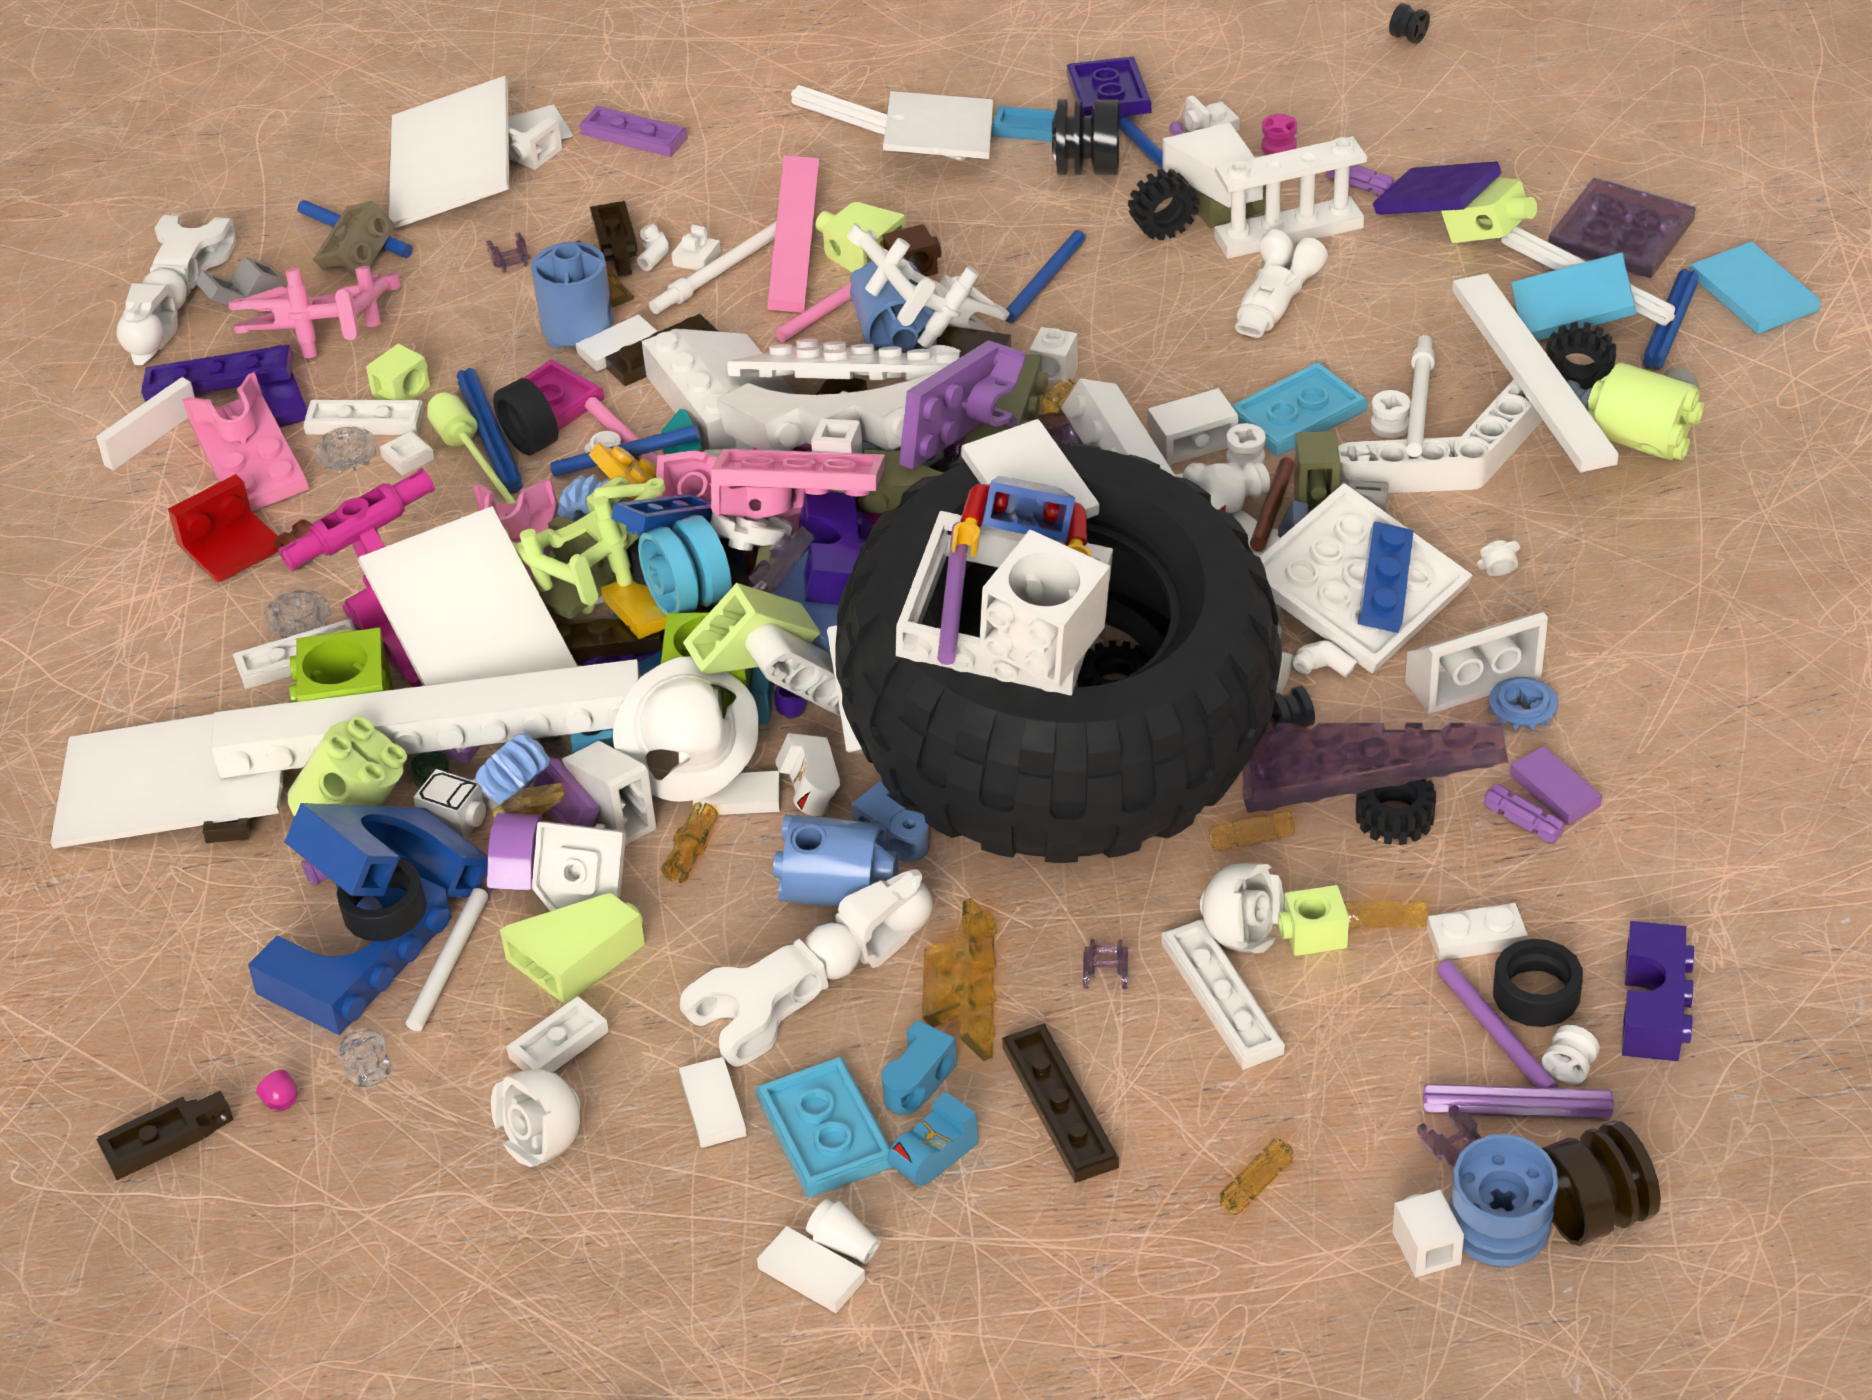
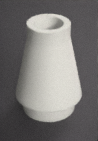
M829 1199L822 1201L811 1215L806 1226V1232L813 1236L814 1242L855 1258L863 1264L870 1262L881 1244V1240L874 1236L841 1201L836 1203Z

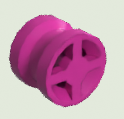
M1274 114L1262 121V132L1265 135L1262 138V150L1265 154L1270 155L1296 149L1297 140L1294 135L1297 133V121L1293 117L1285 114Z

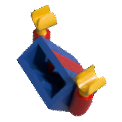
M1004 476L994 478L990 484H977L969 491L960 519L961 522L954 526L951 547L953 553L956 552L958 545L966 544L971 546L970 556H976L980 540V527L986 526L1026 534L1029 530H1033L1052 540L1065 542L1066 546L1092 557L1091 551L1085 547L1087 545V514L1084 507L1075 502L1074 496L1055 486Z

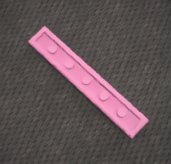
M784 155L768 295V310L800 313L805 311L819 158Z

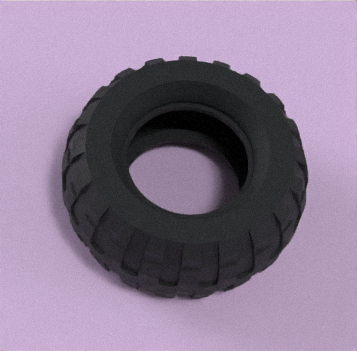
M1070 443V445H1058V447L1099 503V515L1087 519V543L1113 549L1105 624L1130 635L1150 657L1151 660L1133 674L1117 682L1097 686L1074 687L1071 696L1058 692H1047L1040 688L1014 682H1003L996 678L970 672H959L952 668L926 662H915L896 656V626L939 512L944 511L962 515L969 491L973 486L980 484L963 458L950 463L949 470L943 474L924 477L903 492L900 505L893 510L885 511L875 522L853 566V573L850 574L841 594L837 612L835 643L836 677L841 687L842 706L846 718L868 762L874 764L876 771L882 777L883 785L890 794L902 805L919 806L920 810L924 812L925 823L951 838L963 835L975 842L981 843V850L1011 858L1016 853L1045 857V862L1052 863L1078 862V856L1103 853L1107 857L1113 858L1139 851L1143 841L1153 836L1168 839L1192 825L1195 816L1203 810L1204 806H1214L1234 783L1252 757L1253 748H1255L1266 732L1273 712L1282 661V645L1278 634L1279 618L1261 558L1254 555L1249 547L1248 534L1236 518L1230 513L1215 509L1211 504V495L1199 485L1187 478L1173 476L1161 469L1160 465L1132 454L1124 455L1114 451L1103 450L1097 446ZM949 556L946 557L922 625L941 628ZM966 560L959 633L972 636L980 630L983 586L996 572L998 567Z

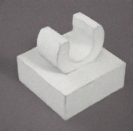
M692 225V234L687 233V235L682 237V241L672 253L673 266L699 271L716 260L721 253V246L719 240L707 238V229L705 227Z

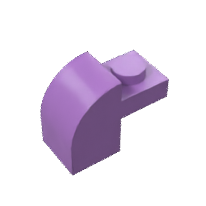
M497 813L492 824L489 839L487 888L532 889L537 824L542 821V814Z

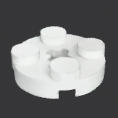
M713 512L710 522L718 537L729 539L728 546L732 548L751 551L753 544L762 546L773 544L781 553L787 552L793 526L790 522L777 516H770L766 520L764 518L753 519L744 516L721 514L719 516Z

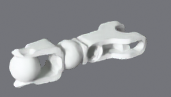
M163 215L155 226V235L162 245L154 258L150 273L144 277L142 283L131 284L125 310L117 323L116 337L120 345L131 353L135 365L147 364L156 352L162 350L175 335L178 328L177 310L184 305L186 296L197 285L195 281L200 272L221 265L230 258L236 245L232 218L214 217L207 225L199 228H186L180 225L181 215Z
M917 869L909 870L887 881L880 880L846 896L839 903V913L835 915L837 923L817 926L807 936L805 944L800 939H797L793 945L784 946L747 968L720 967L709 971L683 991L680 999L681 1012L688 1020L699 1026H704L721 1018L734 1019L721 1031L719 1037L720 1054L732 1066L741 1067L748 1064L773 1047L778 1036V1026L782 1020L812 1001L821 990L829 987L827 979L833 980L847 976L857 966L859 960L863 964L868 963L872 968L879 967L903 947L912 934L924 926L931 916L933 897L926 885L921 882V872Z

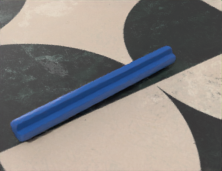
M468 368L466 371L460 370L456 375L459 388L470 413L477 421L478 433L494 471L509 493L513 491L519 492L523 487L522 477L477 372L473 368Z

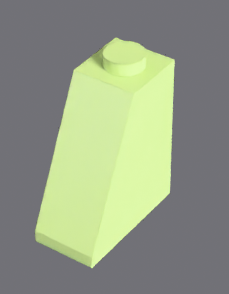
M736 583L683 641V644L700 671L705 674L758 667L746 649L745 641L748 635L761 625L776 624L809 643H812L821 632L801 603Z
M612 893L600 895L506 925L500 930L506 960L564 1005L645 945L641 913L633 904L629 902L624 903Z

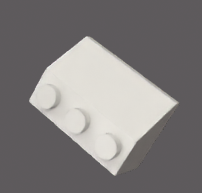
M1544 612L1522 616L1407 652L1405 683L1429 715L1489 696L1492 689L1498 683L1509 678L1528 677L1540 680L1542 679L1548 617Z

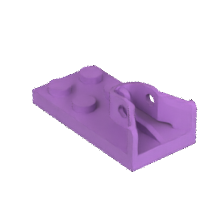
M988 340L909 389L906 394L899 465L913 470L983 423L994 427L1003 424L1016 427L1018 420L1013 416V413L996 408L995 402L999 397L1016 388L1026 354L1020 350Z

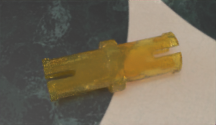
M701 802L695 803L691 808L686 823L676 831L673 837L674 846L661 867L663 875L672 882L676 881L680 871L681 874L678 881L679 883L685 882L697 857L702 856L708 846V843H706L707 837L718 819L717 810L708 803L704 804L700 814L699 811L702 804Z

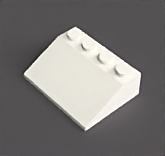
M673 329L642 341L646 377L675 414L679 409L688 412L692 424L697 425L700 430V442L704 451L705 449H731L736 446L735 438L725 433L716 398L747 383L766 390L796 394L782 376L759 377V371L744 374L741 377L728 376L727 361L763 354L747 334Z

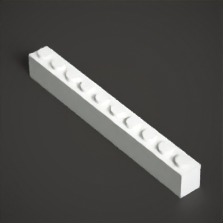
M635 659L214 712L211 749L219 776L224 778L304 768L330 726L342 721L349 722L354 716L368 719L373 724L374 729L387 736L392 743L402 747L406 754L503 743L510 741L516 735L524 733L535 739L614 729L617 713L627 692L640 678L638 661Z

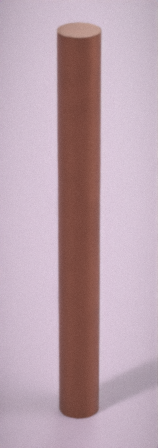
M1284 457L1279 461L1270 490L1250 540V547L1255 551H1262L1266 547L1295 466L1291 458Z

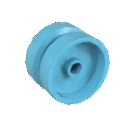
M693 515L676 521L672 526V530L661 526L644 532L640 536L638 552L643 576L652 598L665 615L667 613H693L697 608V604L705 607L718 604L731 589V574L725 551L713 527L703 516Z

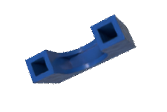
M300 803L284 843L351 896H384L399 859L412 864L418 870L420 877L445 888L447 897H469L473 889L480 888L488 870V855L426 808Z
M420 877L427 906L424 917L417 926L401 937L387 941H373L367 947L344 956L315 954L277 935L248 964L256 994L340 1036L352 1022L361 1017L365 1008L381 992L388 989L393 979L404 967L418 957L425 945L437 933L445 929L451 919L445 888ZM387 888L384 896L363 897L357 907L365 910L387 908L400 901L407 891L399 888Z

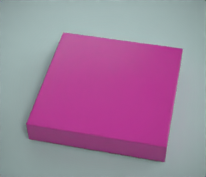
M552 359L524 377L534 383L546 397L555 415L558 430L588 411L585 408V403L589 398L596 397L600 402L604 400L602 388Z

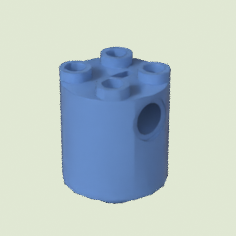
M570 241L554 244L543 249L534 257L531 271L542 334L547 338L550 347L576 346V343L612 327L614 319L609 299L610 291L606 263L603 253L597 247L584 242Z
M870 261L860 269L855 270L850 276V295L866 344H873L874 350L879 351V348L891 346L902 347V353H907V351L914 349H927L920 345L917 340L925 330V325L934 313V310L923 306L913 323L909 326H903L898 321L897 316L906 301L889 280L878 296L872 295L865 289V286L878 268L876 264ZM908 261L913 270L920 273V271L915 267V265L912 262ZM912 279L909 280L911 284L915 286L918 285V283L913 281Z
M785 814L783 818L782 840H785L783 852L777 851L775 853L773 862L774 878H780L778 888L779 901L839 907V903L846 896L880 880L887 881L899 873V852L887 850V831L883 823Z

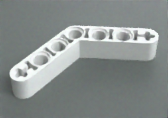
M1513 379L1461 437L1423 438L1422 453L1417 457H1411L1407 454V439L1360 441L1341 444L1338 446L1341 462L1340 486L1343 483L1348 485L1349 481L1389 483L1388 494L1478 489L1489 481L1543 419Z
M772 623L761 625L748 635L745 647L769 681L841 716L830 653Z

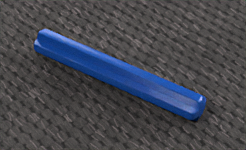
M1687 269L1679 271L1666 301L1675 307V318L1665 326L1656 324L1644 352L1643 364L1646 368L1652 367L1658 370L1663 367L1696 289L1699 277L1696 271L1689 272Z

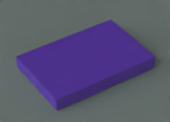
M1133 56L1070 63L1067 65V77L1075 100H1082L1085 116H1092L1095 99H1119V117L1152 113L1151 100Z
M1498 161L1410 168L1373 202L1376 214L1379 215L1464 210L1500 176L1502 171Z

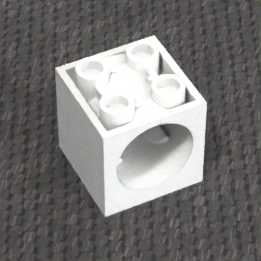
M1029 530L983 586L979 649L987 652L995 659L1004 660L1027 671L1036 678L1044 679L1060 686L1105 628L1110 566L1033 530Z

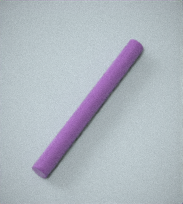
M960 522L952 526L937 660L944 665L953 664L956 660L968 545L966 544L958 545L955 553L951 550L954 526Z
M1450 960L1442 962L1437 968V973L1530 1082L1539 1088H1558V1084L1453 962Z

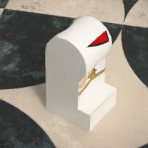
M788 733L775 760L778 772L790 774L795 789L793 802L800 811L811 816H823L830 808V799L836 794L840 786V779L828 738Z

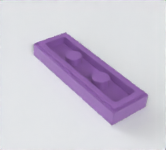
M596 106L579 124L582 135L669 157L688 139L687 128Z

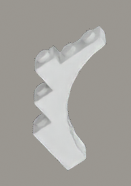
M938 371L890 386L844 394H788L766 390L747 383L716 398L725 433L757 450L790 451L804 443L812 445L811 440L820 419L824 418L860 421L862 440H866L886 451H894L901 447L907 391Z

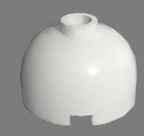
M1263 863L1228 865L1213 876L1200 899V910L1210 935L1226 948L1238 952L1256 954L1264 953L1273 945L1276 937L1267 936L1273 924H1278V913L1284 910V894L1279 876L1270 874L1268 869L1272 868L1270 865Z
M535 1068L514 1073L503 1078L505 1079L504 1081L496 1083L492 1090L490 1102L492 1119L496 1129L504 1126L505 1132L510 1139L503 1143L508 1153L519 1163L533 1167L555 1159L568 1149L578 1135L580 1100L577 1093L562 1078L550 1071Z

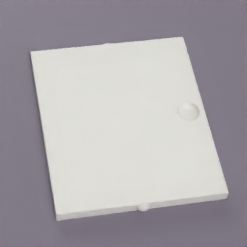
M890 91L883 150L989 159L993 99Z

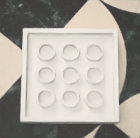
M1343 483L1259 557L1264 565L1275 603L1325 640L1332 642L1358 661L1359 665L1373 674L1469 585L1473 575L1413 533L1403 621L1399 633L1359 625L1358 618L1366 558L1373 522L1376 521L1403 528L1407 527Z

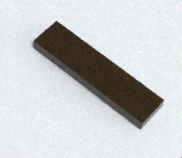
M1045 1023L1002 1037V1048L1074 1182L1077 1183L1119 1168L1117 1153Z

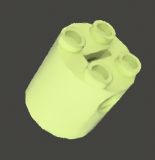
M1619 362L1607 376L1596 381L1588 400V411L1610 442L1670 461L1673 459L1682 461L1689 448L1690 439L1687 436L1691 425L1699 424L1705 404L1698 401L1700 390L1693 384Z
M354 716L349 722L342 721L330 726L288 791V805L293 816L296 815L300 803L381 806L403 774V764L407 760V754L402 747L392 743L387 736L374 729L373 724L364 717Z

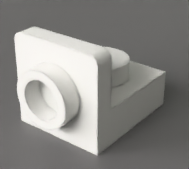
M1193 95L1186 97V111L1183 114V120L1190 132L1228 122L1231 123L1236 131L1240 130V118L1222 101L1205 107Z
M547 116L525 133L509 128L510 160L533 170H536L563 150L558 121Z

